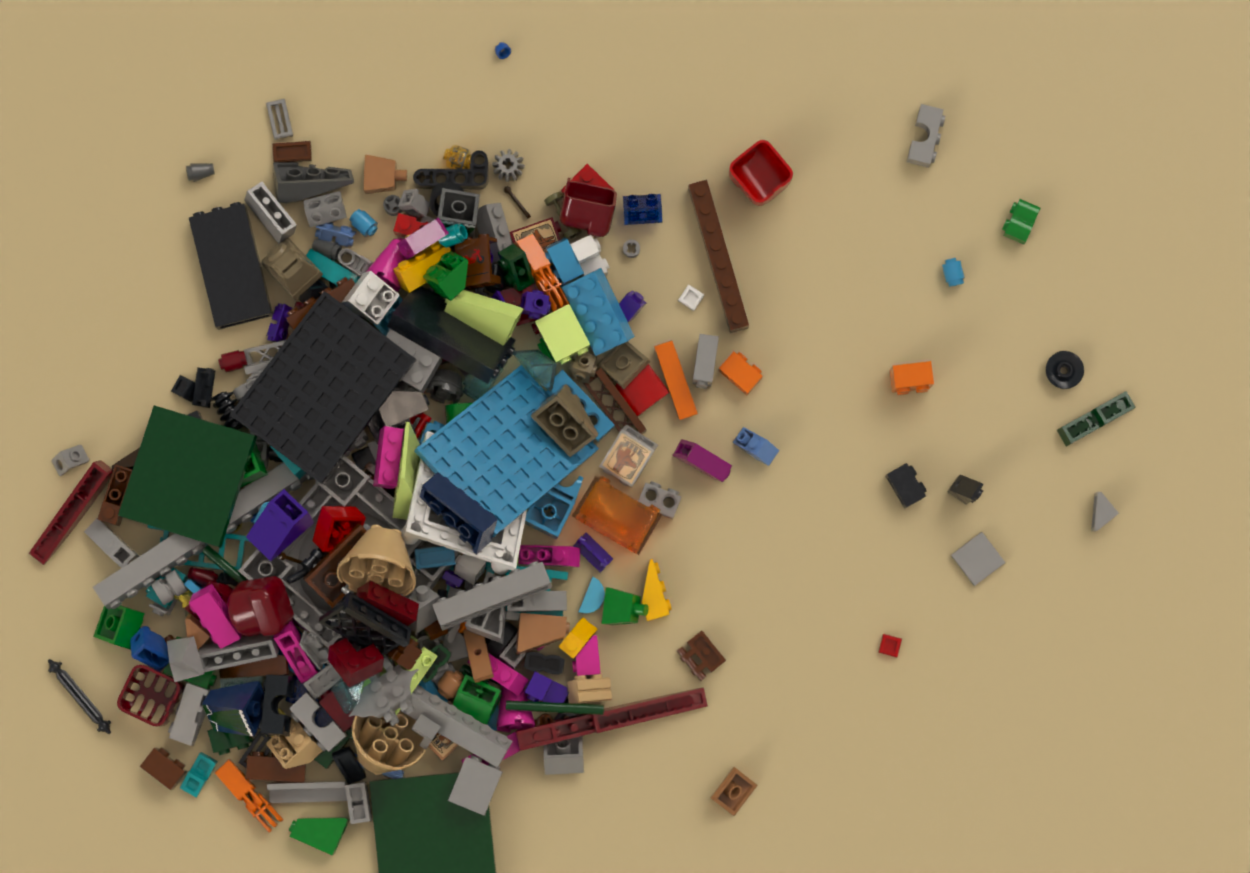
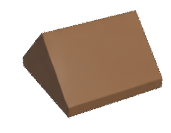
M189 613L185 618L187 637L194 636L197 649H199L209 639L210 633L207 628L205 629L196 617Z
M733 767L710 798L735 816L757 787V784Z

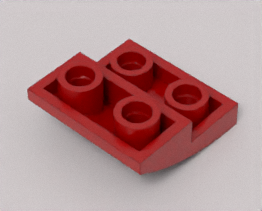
M649 364L625 389L618 384L615 385L636 416H640L670 393Z

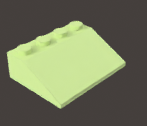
M410 422L405 423L392 516V518L407 520L420 461V457L414 452L420 444Z

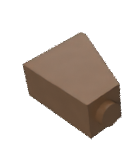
M520 613L516 654L520 655L563 640L565 635L569 634L570 623L566 622L567 617Z

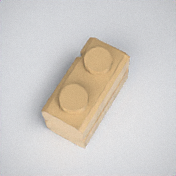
M602 674L591 675V679H586V675L574 676V680L567 682L569 703L611 701L612 699L610 678H602Z

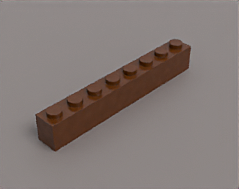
M706 179L689 184L688 190L729 332L733 333L749 328L748 319L708 181Z

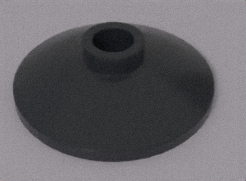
M1059 351L1053 354L1047 361L1046 376L1050 383L1057 388H1073L1083 378L1084 365L1075 353ZM1062 367L1067 369L1066 374L1061 373L1060 369Z

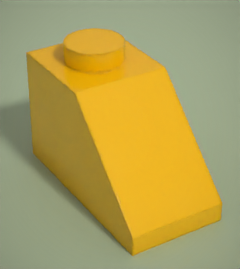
M582 617L558 647L575 659L576 655L598 629Z

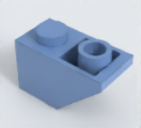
M745 427L742 428L733 441L739 448L767 466L770 465L780 451L767 439Z

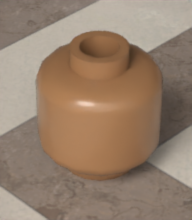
M457 670L455 672L446 671L437 682V691L448 700L450 698L455 699L465 676Z

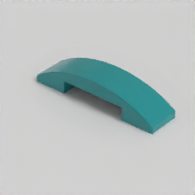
M312 249L306 255L322 272L323 275L321 277L336 286V282L344 277L347 279L352 278L355 284L360 278L353 272Z

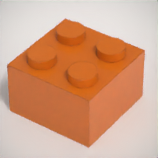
M931 361L893 365L889 370L892 393L897 392V395H906L912 390H916V393L928 392L934 385Z

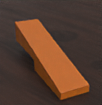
M673 341L654 346L678 419L682 420L698 414Z

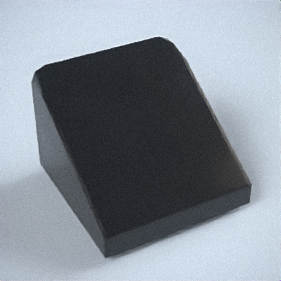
M180 375L171 392L192 402L195 382Z

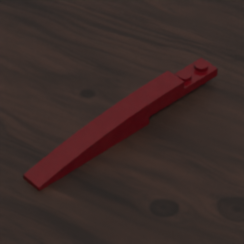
M704 687L605 708L603 715L579 714L517 730L515 733L519 750L522 751L707 707L708 705Z

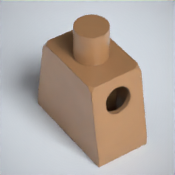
M365 155V194L396 190V181H407V170H397L395 160Z

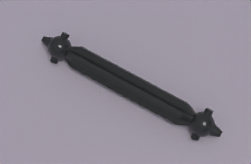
M49 659L48 672L56 673L58 681L88 717L98 724L97 731L110 734L111 721L103 720L99 710L69 674L61 669L62 663Z

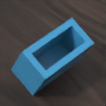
M566 237L545 247L547 250L545 256L555 267V270L552 271L558 280L561 279L563 284L584 274Z

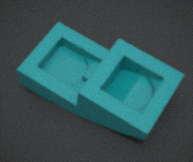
M202 752L199 753L180 789L197 798L218 761Z

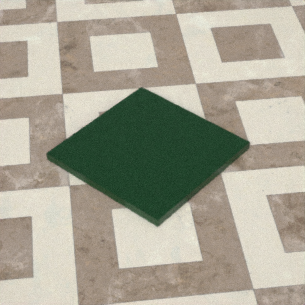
M154 405L118 516L221 548L257 436Z
M460 772L370 781L379 873H496L490 806H488L486 815L483 816L448 801Z

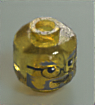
M452 145L450 149L445 150L443 159L446 160V166L450 169H469L471 160L470 150L459 145Z

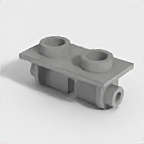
M304 630L299 645L317 668L322 670L324 663L330 664L328 661L329 650L326 647L321 648L324 644L317 634L307 633Z

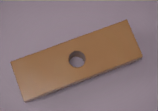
M467 629L463 630L475 683L493 678L494 675L485 637L467 631Z

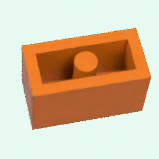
M733 351L719 367L718 371L743 393L748 395L762 379V371L754 364L750 366L746 362L748 359L742 353L738 352L737 354Z

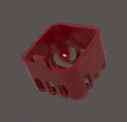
M136 665L131 670L118 697L117 706L122 712L155 727L165 726L170 722L168 720L170 715L174 714V707L180 701L179 696L183 693L184 685L181 681L174 682V678L148 665ZM149 671H151L156 676L151 686L146 688L144 682ZM138 672L145 675L144 680L136 679ZM161 676L166 679L162 690L157 693L154 688ZM170 681L176 684L172 696L168 698L165 696V692ZM133 683L140 685L138 691L131 689ZM128 693L135 696L134 701L126 700ZM142 694L144 695V701L137 713L131 711L138 695ZM153 699L155 701L154 707L146 718L141 714L147 702ZM163 704L165 710L159 722L151 721L158 706Z

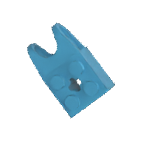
M579 476L570 487H563L558 483L528 509L525 524L557 539L575 504L583 477ZM548 508L551 509L553 516H545L544 509L546 511Z

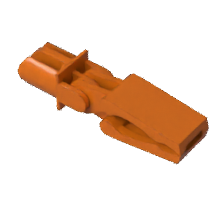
M531 234L515 241V245L526 253L532 276L536 280L539 291L544 292L543 295L549 296L552 312L568 304L570 305L560 287L562 283H559L556 275L552 273L550 269L551 263L546 258L535 236Z
M230 759L215 771V774L239 801L244 800L247 804L245 806L247 810L269 833L272 831V828L261 815L273 827H276L278 823L267 810L279 822L284 820L261 793L257 794L254 791L255 785L249 779H246L243 772Z

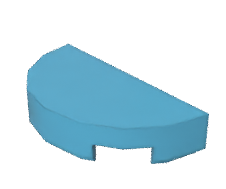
M594 577L591 579L579 613H592L599 609L604 602V588L600 581Z

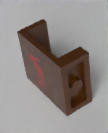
M480 234L478 238L467 237L464 242L455 245V253L468 260L465 290L501 284L500 276L492 275L490 244L497 243V238L490 237L489 234Z

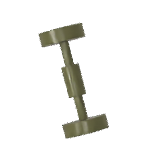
M560 191L544 200L547 206L555 204L559 217L561 207L558 201L563 198ZM567 227L569 231L564 233L563 237L570 240L581 234L582 230Z

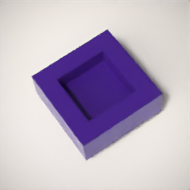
M450 569L445 571L442 577L446 580L445 583L453 588L462 586L465 581Z

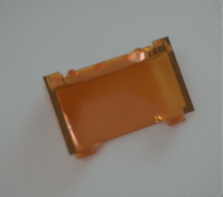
M601 475L598 478L595 476L572 517L640 556L662 517V514H660L661 510L652 504L650 507L645 506L609 484L611 481Z

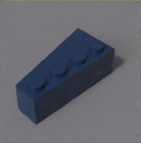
M438 472L422 485L420 498L437 515L441 514L443 516L445 524L449 528L454 527L461 534L459 538L464 543L468 541L473 547L472 551L476 555L492 541L498 520L493 513L488 512L476 500L470 498L462 489L456 487L447 477L442 476Z

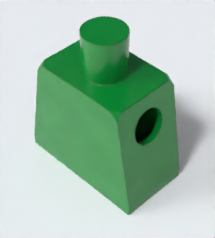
M606 587L601 624L612 626L638 623L639 615L647 616L648 605L640 604L641 596Z

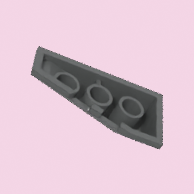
M297 162L273 163L275 194L279 203L297 202L354 183L351 169L335 167L319 169L313 164H310L309 167L298 166Z

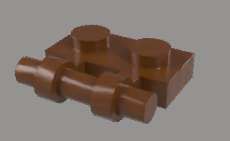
M700 631L687 642L692 648L688 652L683 646L677 650V653L681 656V661L683 663L686 662L692 670L691 673L694 676L696 675L700 681L707 677L702 671L705 667L710 672H713L726 661L703 631ZM695 653L702 661L699 666L691 658Z

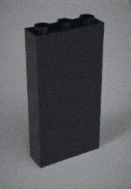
M236 202L230 204L228 208L216 207L211 209L212 212H196L192 217H189L215 327L220 330L273 316L246 205Z
M422 286L408 293L392 313L387 325L388 328L487 384L492 378L496 379L501 370L500 368H504L508 358H511L515 351L513 346L516 340L510 337L504 346L446 313L444 311L447 305L445 299Z

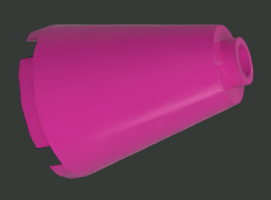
M402 238L393 239L366 270V272L372 271L396 292H399L401 286L393 269L400 262L407 260L401 254L397 245L398 242L403 240Z
M502 686V696L496 725L497 731L511 732V730L534 727L535 720L532 711L506 710V700L528 701L525 690L523 689L520 695L517 696Z

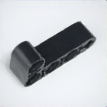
M478 150L471 155L470 169H418L414 173L413 179L416 186L420 189H433L436 185L440 184L436 181L440 175L447 177L445 182L456 183L462 189H484L488 185L489 180L488 157L485 152ZM483 157L485 161L483 164L478 165L475 163V159ZM422 175H424L426 178L424 179L423 183H421L419 180L421 179ZM430 175H433V176H432V179H433V182H434V183H431V181H430L431 176H430ZM463 175L465 176V181L457 183L455 181L456 177ZM482 175L485 179L482 183H476L474 181L475 177Z

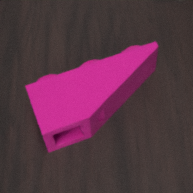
M520 545L518 564L529 565L537 561L538 563L543 562L544 566L580 567L581 548L571 546Z

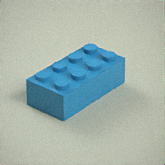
M602 268L562 287L595 356L635 337Z

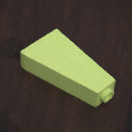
M467 290L461 291L452 301L446 299L445 303L447 305L444 310L446 313L503 346L512 336L523 312L521 307Z

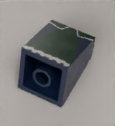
M260 681L210 690L202 706L213 730L255 736L259 729L260 719H262L261 702L264 699V691Z

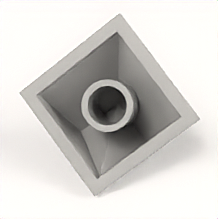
M194 636L167 641L169 664L174 682L204 674Z

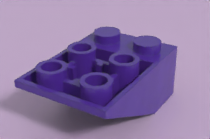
M283 489L267 504L246 538L271 562L313 525L314 521L309 512Z

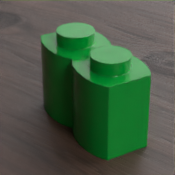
M1019 199L1018 203L1014 202L1010 210L1012 217L1010 220L1006 219L1002 228L1005 231L1003 236L1025 244L1041 208L1022 199Z

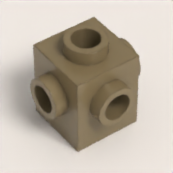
M588 352L581 356L577 354L576 359H572L568 370H572L570 378L578 382L589 383L590 377H595V372L597 371V366H595L597 356Z

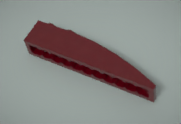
M102 460L92 463L30 550L29 554L43 565L47 563L110 481L113 473L111 467Z

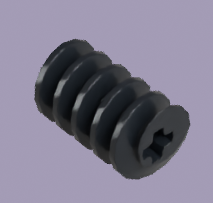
M225 391L213 396L210 401H216L213 407L219 408L216 413L222 415L220 421L225 422L223 426L235 430L242 428L244 425L230 415L236 407L234 403L237 399H230L234 393Z

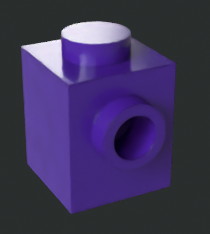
M634 291L627 293L619 303L628 322L632 321L647 304L644 301V297Z

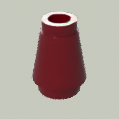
M191 567L187 577L205 587L209 581L216 582L218 574L214 573L213 570Z

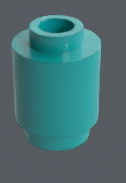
M454 224L446 227L449 234L438 241L446 248L462 243L468 237L467 229L463 224Z

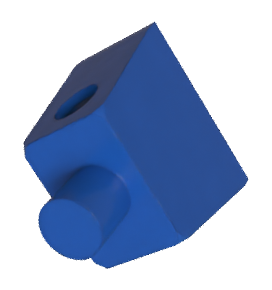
M148 626L141 627L130 640L131 656L161 671L169 663L167 644L161 635L151 631Z

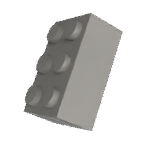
M390 329L386 337L417 360L401 382L424 394L442 363L441 357Z

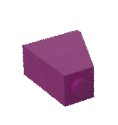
M681 439L672 455L721 482L727 479L731 472V464L694 442Z

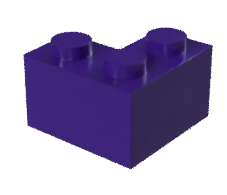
M534 672L525 690V693L528 694L527 698L534 702L541 700L543 702L564 703L569 694L567 687L537 672Z

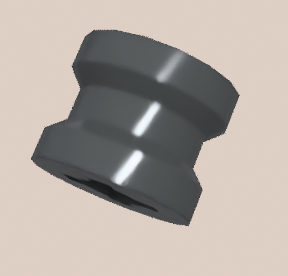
M390 195L384 200V209L391 216H397L398 213L403 211L398 207L400 202L398 196Z

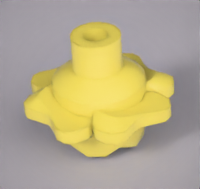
M188 588V591L182 595L174 596L176 600L182 602V608L189 604L193 594Z

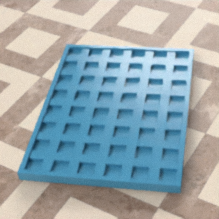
M522 365L429 437L414 451L435 474L438 472L442 476L447 477L452 484L462 489L465 494L476 500L488 512L494 514L498 520L493 537L499 534L599 449L591 441L569 457L531 417V414L550 396Z

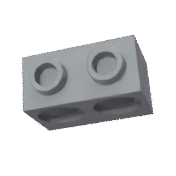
M340 191L303 201L310 227L347 218Z
M651 481L650 484L645 483L637 505L673 519L681 496L678 495V491L670 488L666 491L661 489L660 484ZM654 491L657 497L655 500L649 501L646 499V493ZM666 498H672L675 504L673 507L667 508L664 506L663 501Z
M367 782L345 785L350 823L356 824L372 821Z

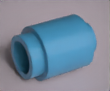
M360 209L356 210L349 219L352 222L351 225L364 237L374 235L378 229V223L369 214Z
M956 258L945 260L942 268L946 283L949 284V287L963 284L965 277L961 260L957 261Z

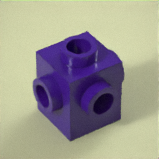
M538 290L523 293L520 307L523 308L522 314L529 315L528 317L531 319H540V317L547 315L551 306L549 296L543 295L544 292Z

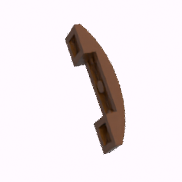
M284 655L219 669L220 678L289 674L288 661Z

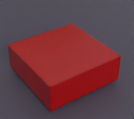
M883 634L878 653L897 658L902 639Z

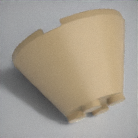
M372 525L371 529L364 533L337 567L339 581L341 583L344 581L349 585L348 589L357 593L359 587L370 580L400 595L403 594L402 596L409 595L416 585V577L402 532L398 529L391 530L382 528L380 525Z
M401 711L397 714L399 722L394 726L390 722L387 723L384 717L355 716L352 723V736L357 752V761L375 775L406 769L415 765L426 751L419 746L424 737L412 730L417 720Z

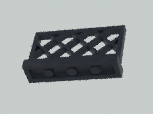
M351 592L345 595L342 603L319 617V623L363 649L372 644L384 646V648L379 650L383 656L399 645L406 647L410 642V627ZM328 619H338V622H333ZM342 619H352V622H342ZM343 628H353L354 631H347ZM357 628H365L367 631H357ZM359 637H369V640H362ZM372 637L383 638V640H373Z

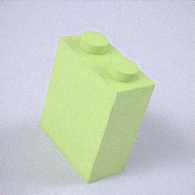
M569 304L535 321L556 364H566L572 360V356L576 354L581 356L589 351L590 343Z

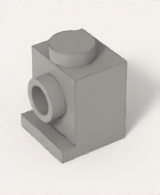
M418 189L404 190L398 207L409 216L416 218L426 217L429 212L430 203L425 200L424 196L418 194Z

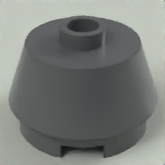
M438 369L430 381L426 393H430V398L437 402L445 403V400L453 401V404L459 402L460 397L463 396L462 377L454 371Z

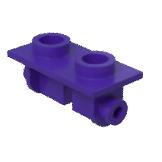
M278 303V306H275L272 320L277 321V324L270 323L266 335L268 336L267 340L278 342L287 338L289 323L285 317L288 316L287 312L293 309L292 307Z
M587 532L573 545V547L581 548L580 553L600 573L613 560Z

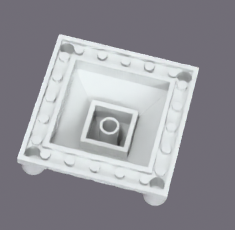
M427 431L424 436V441H426L435 433ZM420 458L407 522L401 530L404 542L412 545L421 539L487 562H492V569L500 575L506 574L509 570L514 571L517 566L527 510L499 534L492 537V541L476 555L472 551L473 547L468 541L464 543L459 538L461 534L454 527L449 528L445 524L443 516L441 514L437 515L420 498L422 485L435 475Z

